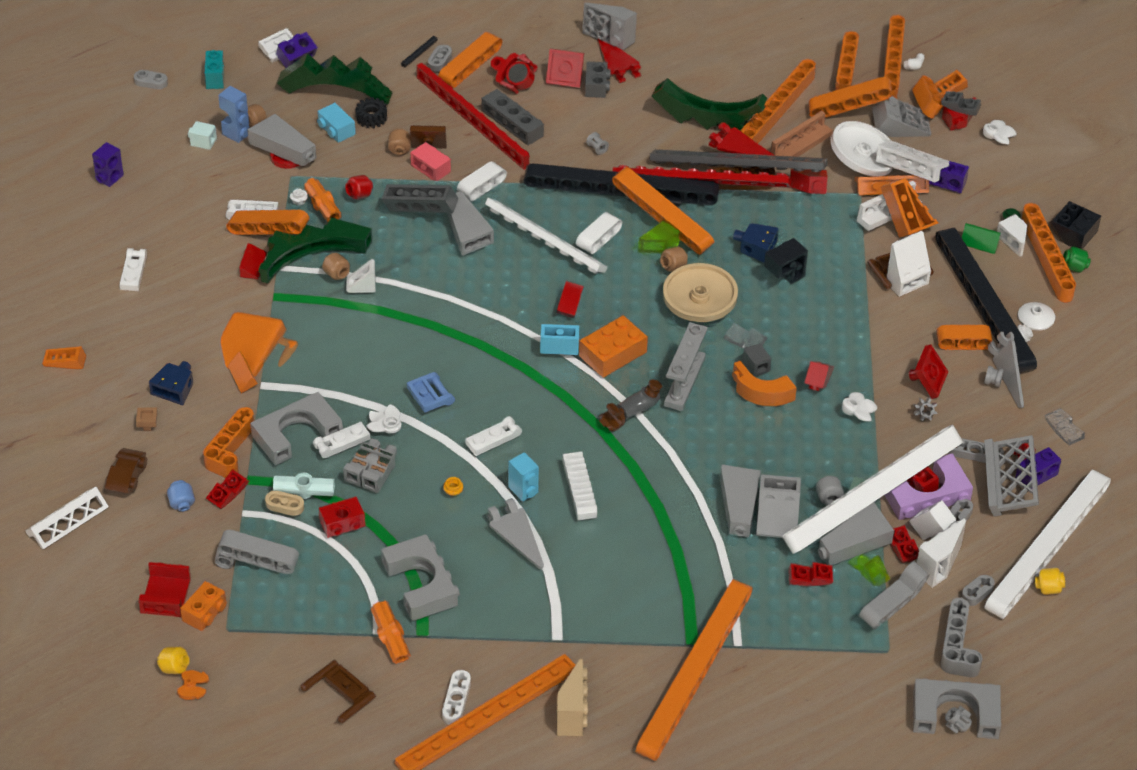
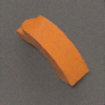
M741 361L734 363L732 377L737 382L736 392L747 401L762 406H780L795 401L797 387L787 375L775 380H761L754 377Z

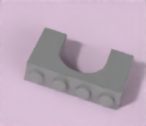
M319 392L308 395L297 402L291 403L250 423L252 437L274 465L292 458L291 444L282 434L283 429L294 423H307L315 427L322 437L343 429L341 418Z
M427 534L381 549L382 564L389 576L411 569H421L429 572L434 577L428 585L404 593V607L411 621L458 606V597L460 596L457 585L452 583L449 570L444 568V561L441 555L438 556L436 553L435 543L429 540Z
M915 679L913 690V732L935 734L937 708L943 703L957 701L968 705L975 712L977 717V738L999 739L1001 730L1000 685Z

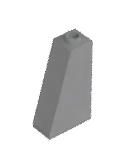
M276 114L247 129L248 140L251 145L298 165L304 166L317 158L316 145Z
M459 191L456 193L459 199L454 213H447L460 254L464 256L493 244L494 229L463 192Z
M721 465L720 483L729 534L750 536L760 484V470Z
M873 502L820 539L819 557L827 565H834L891 544L894 529Z

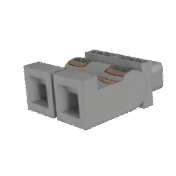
M373 438L368 443L362 442L352 461L343 468L344 481L357 486L362 485V488L379 493L395 467L397 448L387 445L385 450L381 449V443ZM352 474L356 475L357 479L352 478ZM369 481L375 482V485L369 484Z

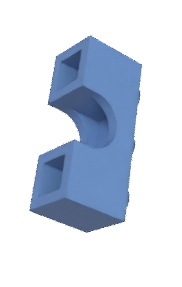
M229 86L218 95L220 109L228 113V116L221 121L222 135L239 143L248 136L247 97L245 93Z

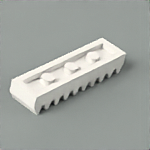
M583 452L563 454L562 462L577 520L597 518V505L594 493H592Z

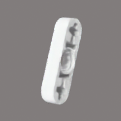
M458 670L452 675L443 707V721L447 725L452 724L463 716L471 686V676L467 671ZM460 679H464L462 681L461 687H458V682L460 681ZM455 694L461 695L463 697L459 701H454L451 699V697ZM452 708H455L453 717L449 716L451 715Z

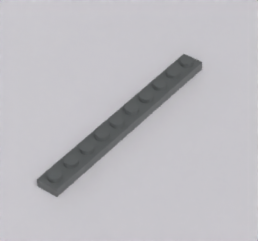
M655 149L650 153V161H656L659 164L666 163L667 161L673 162V164H683V162L690 163V165L704 163L707 166L723 164L725 167L741 165L742 168L759 166L760 169L776 167L777 170L794 168L795 171H803L804 169H811L812 172H821L827 166V158Z

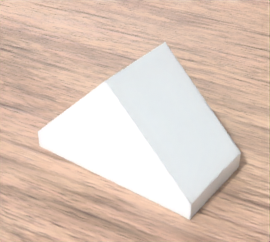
M371 259L347 277V292H375V260Z

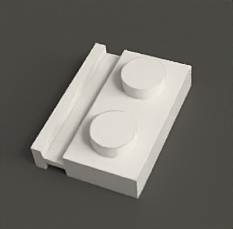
M286 28L259 41L258 46L273 63L279 60L276 55L278 44L284 40L288 41L294 36Z

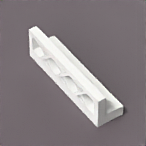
M891 140L878 145L877 162L932 182L939 181L940 170L949 166L948 160Z
M914 181L909 182L915 190L916 183ZM882 194L860 204L856 221L868 231L892 220L884 195Z
M94 487L34 524L25 532L29 537L34 536L41 549H45L109 506L97 487ZM94 497L97 498L101 505L97 510L89 508L90 500ZM75 509L84 510L83 519H73ZM60 519L68 521L67 529L64 531L56 529L57 522ZM43 530L52 531L50 540L44 543L39 532Z

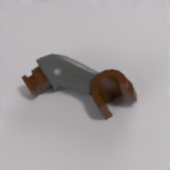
M651 379L647 387H642L641 390L626 398L617 406L614 403L607 404L606 408L608 411L598 416L600 418L599 421L610 431L618 430L624 425L626 419L656 405L660 399L659 390H661L662 384L655 379Z

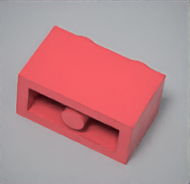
M426 142L410 152L411 166L434 182H437L451 172V159Z

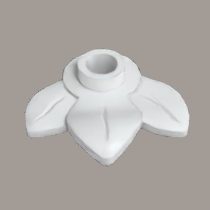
M993 120L990 124H985L983 127V134L987 138L995 139L1002 144L1009 145L1008 138L1014 137L1017 134L1012 127L1005 126V122L1001 120Z
M859 392L851 393L842 402L844 413L850 416L855 415L858 419L871 422L870 413L878 409L873 401L865 399L864 395Z
M391 404L388 405L385 413L370 411L369 419L371 423L366 427L372 432L379 433L385 431L387 433H396L401 429L400 412Z

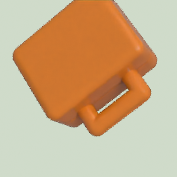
M236 312L231 316L220 341L225 366L229 369L228 365L237 353L241 351L254 377L260 372L278 344L285 347L278 368L283 367L289 361L299 344L294 340L283 339L287 329L281 319Z

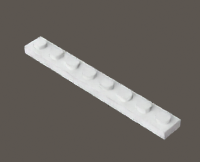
M491 198L487 199L485 204L491 207V212L497 215L501 213L506 221L510 223L516 222L518 224L517 227L521 230L531 231V236L539 240L541 238L546 240V245L552 248L556 246L560 249L559 252L567 257L569 255L574 257L573 261L580 265L586 264L589 271L596 274L597 272H606L608 266L501 202Z

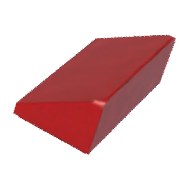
M247 243L239 267L240 277L259 279V266L261 263H264L267 252L251 243Z

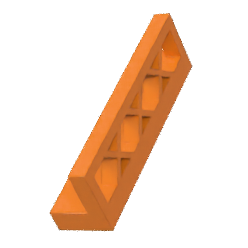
M916 175L855 177L857 195L883 194L881 186L906 178L908 182L914 181L916 183V193H929V180Z

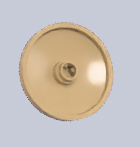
M693 263L681 266L669 274L663 286V299L666 306L675 315L689 321L709 322L720 319L733 310L738 299V286L735 279L724 269L706 263Z

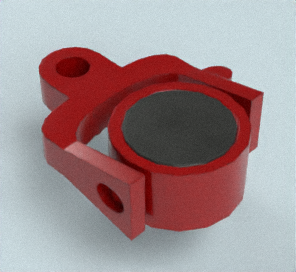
M512 53L506 59L496 56L491 60V67L497 71L495 80L501 86L518 94V90H526L533 84L535 80L534 72L537 71L538 66L525 54L518 55ZM505 75L510 84L504 82Z

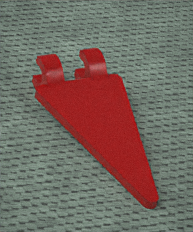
M597 38L603 58L607 62V69H611L610 75L615 74L619 83L626 81L623 74H626V70L629 69L634 78L641 77V73L638 71L641 69L638 60L619 47Z
M723 122L718 126V129H721L718 134L712 132L709 136V139H712L709 142V146L720 151L737 154L774 155L737 128L731 129Z

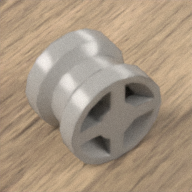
M988 366L984 384L988 385L991 383L995 387H1000L1004 369L1000 368L997 370L992 366Z

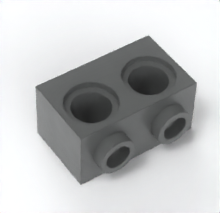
M587 61L585 97L606 98V91H610V81L607 80H610L611 69H607V62Z

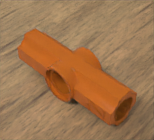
M308 179L304 184V189L310 196L314 209L320 211L327 222H329L331 217L340 219L341 212L335 205L331 192L329 190L326 191L318 179Z
M385 600L375 603L371 611L378 625L377 633L380 640L386 645L393 663L397 664L408 660L411 655L403 638L404 630L399 621L395 619L389 602Z

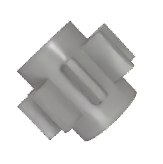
M929 397L926 398V401L919 398L920 402L913 404L917 410L914 412V415H920L921 421L925 417L931 421V416L937 414L934 409L937 404H930L931 398ZM925 405L928 406V408L926 409V410H927L926 413L923 412V410H924V407H923V406H925Z
M959 706L958 709L952 707L946 713L945 719L948 722L945 725L956 734L959 730L965 732L971 726L972 720L969 717L972 714L962 706Z

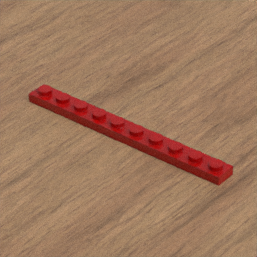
M423 63L416 65L417 79L518 166L523 170L526 169L530 159L527 150L519 146L515 140H512L504 131L499 129L494 122L485 117L482 112L465 100L461 94H458L452 86L444 82Z
M619 165L618 167H613L612 171L620 172L624 167L629 166ZM644 166L630 168L636 174L713 181L717 184L791 188L792 183L790 177L784 173L769 175L766 172L752 174L748 171L734 173L730 170H724L722 173L711 169L703 172L692 168L688 169V171H683L680 168L664 170L662 167L646 169Z

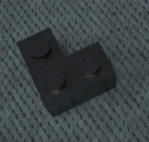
M792 238L765 253L764 267L778 279L784 277L790 284H793L806 275L808 250L795 238Z

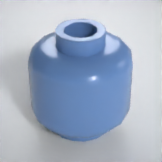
M183 480L170 484L167 496L171 508L181 512L189 510L190 506L195 502L192 486Z

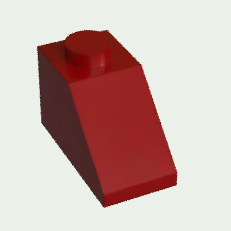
M943 106L942 119L950 131L967 127L973 115L959 113Z
M791 169L790 179L792 181V188L806 193L826 194L828 178L826 170L812 172L811 169H804L803 171Z
M810 361L805 384H809L810 389L820 391V388H826L834 366L818 361Z

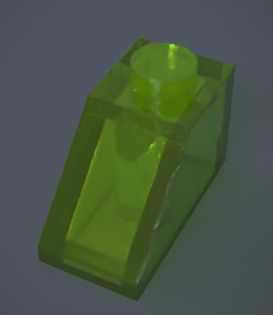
M663 220L638 239V252L663 253L668 248L677 247L679 245L680 231Z

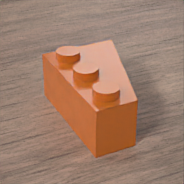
M906 178L881 186L899 238L938 224V221L933 219L928 212L927 206L923 205L919 200L918 194Z

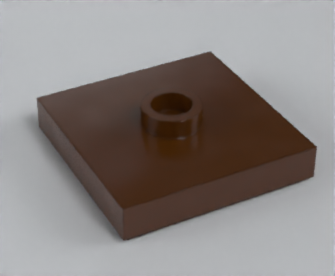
M410 126L411 148H417L426 142L435 148L447 149L446 126Z

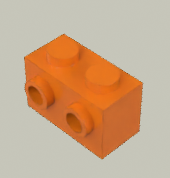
M205 581L180 608L182 621L203 631L212 624L216 615L225 609L227 605L225 591Z

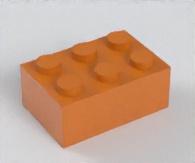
M623 315L579 340V357L604 378L647 352L648 336Z

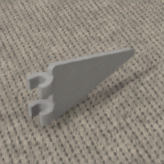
M1000 332L997 335L999 344L996 347L995 343L991 342L988 345V350L994 355L993 362L997 369H1004L1002 378L1018 408H1023L1024 400L1014 334L1009 332L1005 337L1004 332Z
M513 498L505 501L507 506L504 509L507 514L502 517L496 506L488 508L487 511L490 514L487 515V518L490 521V528L538 569H543L544 563L525 510L523 508L518 509Z

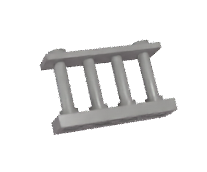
M689 323L666 374V378L673 379L674 381L664 401V407L683 411L706 359V353L699 352V348L708 327Z

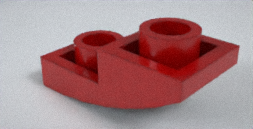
M566 281L556 313L575 318L584 286Z
M232 469L221 484L216 483L206 499L222 509L236 498L249 483V480Z
M906 526L893 528V540L890 545L899 560L905 563L918 559L919 549L915 540H911Z
M813 562L811 567L792 563L789 566V584L821 586L833 583L832 565Z

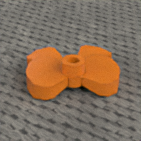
M187 670L182 673L184 685L178 688V696L184 700H194L195 698L203 697L206 694V689L196 686V684L208 683V675L205 672L200 673L196 670Z

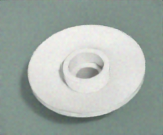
M1030 302L1020 307L1018 319L1022 325L1027 324L1032 330H1045L1054 324L1055 314L1045 304Z

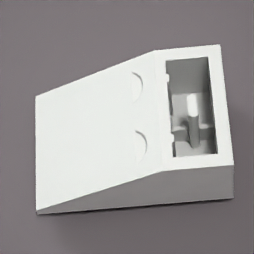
M923 231L894 242L891 245L887 279L892 284L891 289L900 297L929 284L931 268Z
M966 519L953 523L947 530L939 532L933 539L928 542L925 541L919 547L917 564L930 574L926 583L932 588L948 577L962 545Z

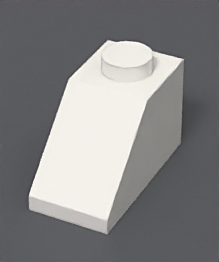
M1015 214L999 222L997 232L1001 233L1000 239L1019 257L1023 255L1027 224Z

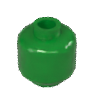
M1070 247L1063 253L1065 262L1071 271L1080 273L1090 265L1091 258H1089L1088 252L1084 249Z

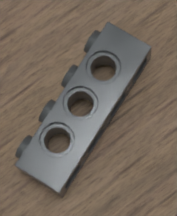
M496 89L481 98L482 112L527 146L544 137V123L522 108L517 102L510 99L505 93Z
M387 184L381 199L390 212L454 213L459 198L450 185Z

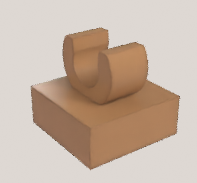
M157 407L137 408L136 426L143 427L144 431H152V427L157 426Z

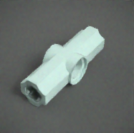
M300 473L296 477L275 475L273 491L296 494L303 499H308L312 495L334 496L335 479L312 478L308 473Z

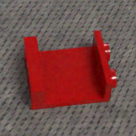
M149 562L150 577L145 594H140L138 600L140 613L181 617L180 608L185 604L191 581L190 567L181 564Z

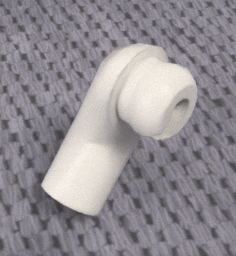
M919 53L915 59L905 61L903 66L906 70H918L921 68L925 57Z

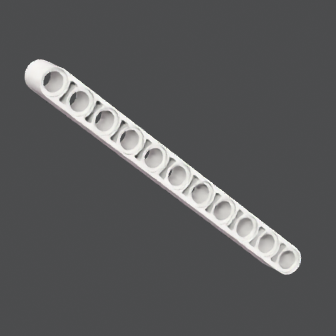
M950 425L782 535L792 554L802 550L962 444L963 440L954 425Z
M1095 470L1090 471L990 595L985 604V610L1002 619L1008 615L1035 581V577L1039 576V571L1047 566L1105 493L1111 478Z

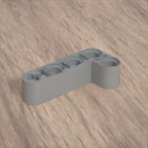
M225 530L217 548L215 563L220 568L230 569L234 561L238 560L283 574H292L299 558V552L292 547L234 530Z
M915 561L911 562L896 582L862 609L859 617L874 630L877 629L917 596L930 574Z
M956 598L952 600L940 664L941 669L949 674L976 677L980 672L982 655L976 650L963 648L969 603L963 598Z

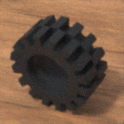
M371 97V100L365 98V101L360 100V103L356 104V121L362 127L366 125L368 129L370 126H372V129L375 126L379 128L381 124L384 125L385 121H387V105L383 100L380 101L379 98L374 100V97Z

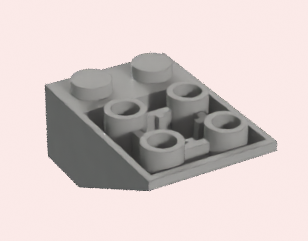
M585 2L582 33L624 50L635 43L637 13L624 7Z
M892 96L887 100L877 102L872 107L875 127L889 137L931 136L928 117L922 112L921 108L897 100Z
M761 474L756 536L783 538L782 535L798 525L801 478Z

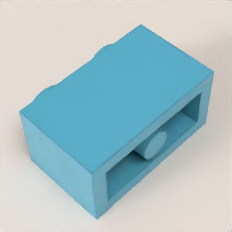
M336 103L318 110L317 123L319 127L323 128L338 143L356 135L355 121Z
M541 324L540 354L578 355L579 325Z
M525 452L508 461V487L522 502L539 493V466Z

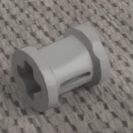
M593 132L587 137V145L593 147L598 155L604 154L608 150L609 143L605 140L603 141L599 133Z

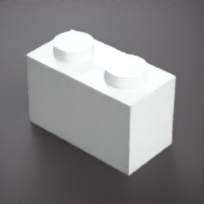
M941 500L921 510L909 522L922 540H925L929 537L933 539L939 532H944L957 519Z

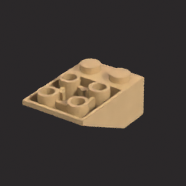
M579 659L557 694V736H583V728H587V668L583 667V659Z

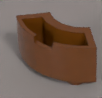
M122 448L115 456L118 458L116 465L110 467L105 489L132 493L137 488L140 473L147 466L146 452Z

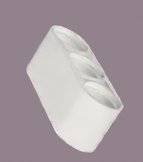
M491 161L462 179L457 186V191H462L470 201H474L502 183L507 176V171Z
M608 212L603 213L578 236L576 246L590 254L596 253L619 232L622 227V220Z

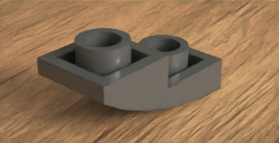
M946 91L941 102L943 106L953 111L977 116L981 107V100L964 98L963 93Z

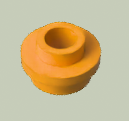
M450 477L444 483V491L448 495L455 496L463 491V483L457 477Z

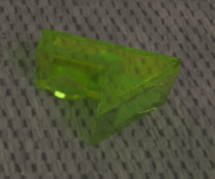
M861 554L848 562V566L875 589H878L890 580L879 555L870 559L865 554Z

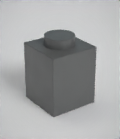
M760 343L744 349L743 364L754 377L770 372L772 358Z

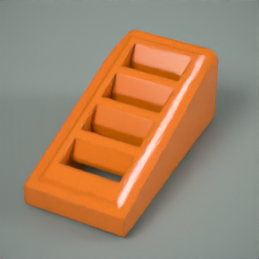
M958 70L935 83L937 89L942 91L939 93L941 98L944 97L946 91L959 92L968 87L967 79Z
M82 346L46 349L42 364L46 367L83 369L86 354Z

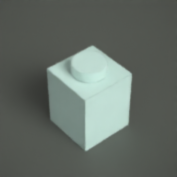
M196 121L188 131L191 146L210 150L217 139L216 126Z

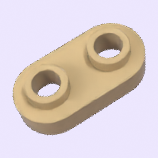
M271 491L265 497L266 507L271 511L296 516L301 514L305 508L303 498L298 495Z

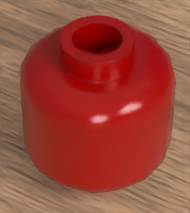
M366 175L350 177L345 185L346 193L352 199L367 198L373 189V183Z

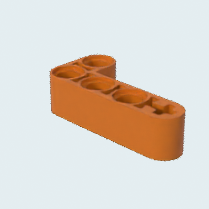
M242 407L237 410L205 447L203 455L207 470L224 478L227 477L232 469L239 473L238 459L234 452L251 433L250 423L254 421V412L251 408Z

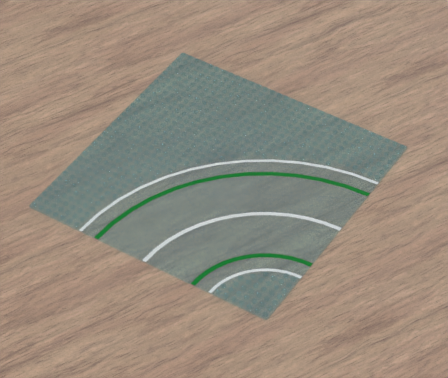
M290 176L286 210L305 211L310 218L306 225L323 229L324 225L328 224L320 211L314 209L308 193L306 203L303 205H295L292 199H290V194L294 190L302 189L305 191L304 184L308 179H318L324 189L331 192L334 203L341 212L339 220L372 228V243L366 253L333 250L309 254L296 259L277 272L270 317L281 319L286 330L264 360L256 420L297 402L308 395L319 392L341 418L343 429L362 422L370 433V438L376 439L381 443V449L385 450L387 445L395 446L397 448L394 469L379 493L362 488V485L357 486L344 481L343 468L352 461L361 444L328 458H322L319 454V449H316L313 445V440L317 437H322L321 434L310 424L294 423L282 431V434L291 444L292 458L274 465L253 438L247 477L249 483L246 485L240 532L292 547L299 552V558L292 574H283L242 561H235L226 624L228 632L379 637L377 633L378 625L371 608L375 603L386 600L389 602L395 619L399 621L404 630L403 638L694 647L729 584L735 579L752 586L753 590L722 648L861 653L889 652L888 620L874 630L859 617L862 609L886 590L883 546L832 565V584L821 586L789 584V566L791 563L811 567L813 562L826 564L819 557L818 549L820 539L828 533L792 554L783 538L756 536L759 503L758 489L750 536L729 534L720 483L721 465L760 470L762 475L801 478L798 524L827 506L821 503L816 491V484L821 478L826 476L837 477L842 484L845 494L849 491L854 476L867 480L879 472L875 412L870 413L871 422L858 419L855 415H847L842 410L843 400L854 392L862 393L865 399L874 402L863 226L856 221L860 204H862L861 195L853 193L812 194L806 192L719 189L718 201L714 205L682 203L681 206H677L714 239V244L703 254L698 255L635 202L627 201L628 197L533 188L526 186L524 183H500L476 200L470 201L494 229V243L462 256L447 213L390 212L381 199L387 184L450 185L454 192L457 193V186L460 181L369 178L373 183L370 196L362 199H352L345 190V185L349 178ZM491 198L501 202L608 266L606 272H597L596 274L589 271L586 264L580 265L576 263L571 255L567 257L559 252L560 249L556 246L552 248L546 245V240L542 238L539 240L531 236V231L521 230L517 227L518 224L516 222L510 223L503 219L504 215L501 213L497 215L491 212V207L485 204L487 199ZM608 212L622 220V227L619 232L596 253L590 254L576 246L578 236L603 213ZM751 223L778 227V241L774 248L783 242L795 238L808 250L805 277L793 284H790L784 277L778 279L764 267L763 262L741 253V242L733 240L735 230L745 232ZM672 247H681L688 255L687 265L706 263L727 271L735 279L738 286V299L733 310L726 316L709 322L685 320L671 312L663 299L664 282L671 273L661 266L660 257L663 251ZM331 253L341 254L350 263L349 274L340 280L332 279L322 268L325 257ZM371 259L375 260V292H347V277ZM566 281L584 286L575 318L556 313ZM624 315L648 336L647 352L604 378L579 357V351L578 355L540 354L541 324L579 325V340ZM691 322L708 327L699 348V352L706 353V359L683 411L664 407V401L674 381L673 379L666 378V374L685 331ZM290 340L296 341V345L292 348H289L288 341ZM759 343L772 358L770 372L756 376V378L775 380L787 375L797 387L795 401L780 406H762L747 401L736 392L737 382L734 381L732 372L735 362L741 361L743 363L744 349ZM810 361H818L834 366L826 388H820V391L810 389L809 384H805ZM436 372L446 390L455 397V402L449 406L443 405L424 413L407 389V382ZM651 379H655L662 384V388L659 390L660 399L656 405L626 419L624 425L618 430L610 431L599 421L600 418L598 416L608 411L606 408L607 404L614 403L617 406V404L641 390L642 387H647ZM430 384L433 390L438 395V397H440L441 394L438 392L436 387L433 384ZM390 404L399 410L401 429L398 432L387 433L384 431L377 433L370 431L366 427L371 423L369 419L370 411L385 413L386 408ZM508 416H511L515 420V425H519L522 429L520 436L477 456L466 445V438L503 422ZM525 452L539 466V493L522 502L508 487V461ZM583 452L592 493H594L597 505V518L577 520L562 462L563 454ZM300 473H308L312 478L335 479L334 496L312 495L308 499H303L305 508L299 515L292 516L271 511L266 507L265 497L269 492L273 491L275 475L296 477ZM352 474V478L357 479V476ZM457 477L461 480L463 491L460 494L452 496L445 493L443 486L448 478ZM369 481V484L375 485V482ZM357 496L365 513V527L327 538L319 521L318 508ZM513 498L517 508L525 510L544 563L543 569H538L490 528V521L487 518V515L490 514L487 511L488 508L496 506L502 517L507 514L504 509L507 506L505 501ZM879 498L876 501H874V503L881 511V503ZM427 534L429 540L435 543L436 553L438 556L441 555L444 561V568L449 570L452 583L457 585L460 596L458 597V606L411 621L404 607V593L428 585L434 577L429 572L421 569H411L389 576L382 564L381 549Z

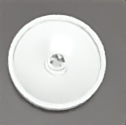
M847 121L839 124L831 135L832 149L836 156L851 169L869 176H884L894 169L891 166L876 161L878 145L890 141L877 128L862 122Z

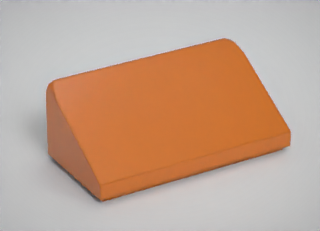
M241 351L238 352L228 367L242 394L258 383L246 358Z

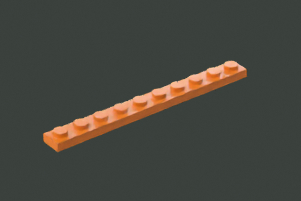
M566 654L561 655L395 758V765L400 770L423 769L567 679L576 664Z

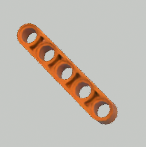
M854 31L846 32L843 37L835 91L852 86L859 35Z
M485 32L443 67L438 76L448 85L452 86V88L457 87L500 50L503 42L502 39L489 32Z
M880 77L815 96L808 102L810 117L823 111L826 113V118L887 100L892 95L890 80L887 77Z
M239 210L234 212L226 227L229 232L235 235L274 234L276 230L288 234H300L310 218L303 210Z

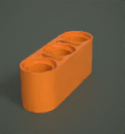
M922 75L912 88V91L922 112L927 117L933 119L943 107L941 103L942 98L933 80Z
M942 325L936 330L938 345L943 350H986L988 345L993 342L991 329L987 325Z

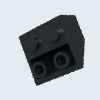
M1069 201L1052 220L1051 224L1064 244L1083 249L1098 232L1101 215Z

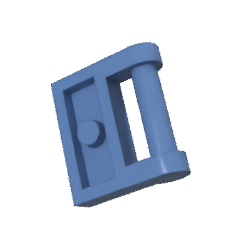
M436 372L407 382V389L424 413L443 405L449 406L455 402V397L446 390ZM430 384H433L436 387L438 392L441 394L440 397H438V395L433 390Z

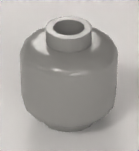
M835 476L823 477L816 484L818 498L825 505H829L844 495L842 484Z

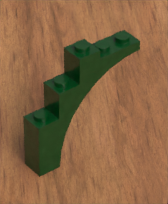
M307 53L281 71L277 80V84L288 94L310 85H338L360 91L370 97H374L375 100L379 98L386 105L389 104L393 93L376 76L371 74L373 67L361 57L346 66L335 55L319 64Z
M668 78L656 85L651 95L680 124L694 118L706 130L712 126L716 127L723 122L731 129L737 128L741 131L754 114H759L765 109L767 97L764 94L753 99L730 103L703 99L678 87Z
M331 217L323 229L306 225L303 231L296 235L276 230L273 236L268 239L267 247H269V252L267 253L266 260L259 266L261 282L269 283L273 276L284 266L309 254L333 250L366 253L372 243V228Z

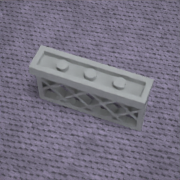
M1033 435L993 442L992 439L984 440L988 501L993 516H1000L1001 511L1039 505ZM1029 443V447L1024 452L1018 449L1021 444ZM1008 446L1011 449L1005 456L999 452V448ZM1016 451L1021 456L1014 462L1009 457ZM1027 458L1031 463L1026 468H1023L1019 464ZM1007 461L1012 466L1005 472L1001 470V466ZM1018 468L1022 473L1015 479L1010 474ZM1026 475L1032 477V480L1027 485L1020 482ZM1008 478L1013 483L1006 489L1002 486V483ZM1017 485L1024 488L1018 495L1011 492ZM1029 491L1033 494V499L1023 500L1022 497ZM1008 495L1015 498L1011 503L1003 504V500Z

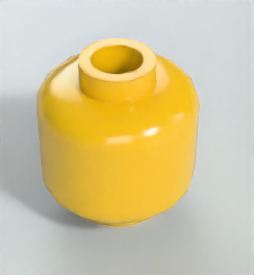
M1057 567L1041 569L1039 576L1035 577L1036 589L1040 588L1044 595L1061 593L1062 589L1066 588L1064 572H1060V569Z
M165 647L157 658V664L165 674H181L185 672L190 661L188 653L182 647Z

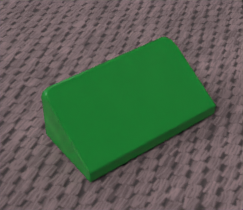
M966 223L962 239L967 247L995 254L999 246L1001 233Z

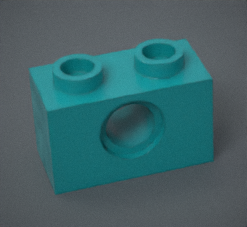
M223 50L205 52L206 89H224Z

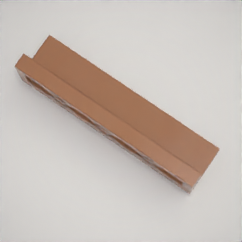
M823 111L817 113L772 141L771 153L775 156L799 157L831 137L833 130L824 124L826 113Z

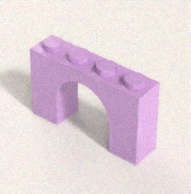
M953 453L942 456L934 462L933 472L939 477V483L942 486L939 490L921 492L912 488L907 481H904L885 494L898 520L911 518L921 510L941 500L947 507L954 505L958 500H971L973 486Z

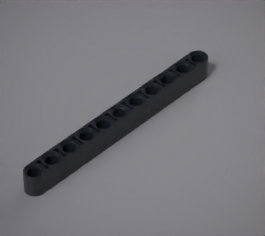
M535 163L526 166L523 182L528 187L627 197L612 182V178L619 172ZM637 174L666 198L682 199V203L714 205L718 201L719 185L716 182Z
M953 227L937 231L935 237L939 248L986 325L990 327L997 343L999 344L997 335L1000 332H1004L1005 337L1009 332H1012L1014 334L1019 373L1035 370L1037 368L1035 355L957 229Z

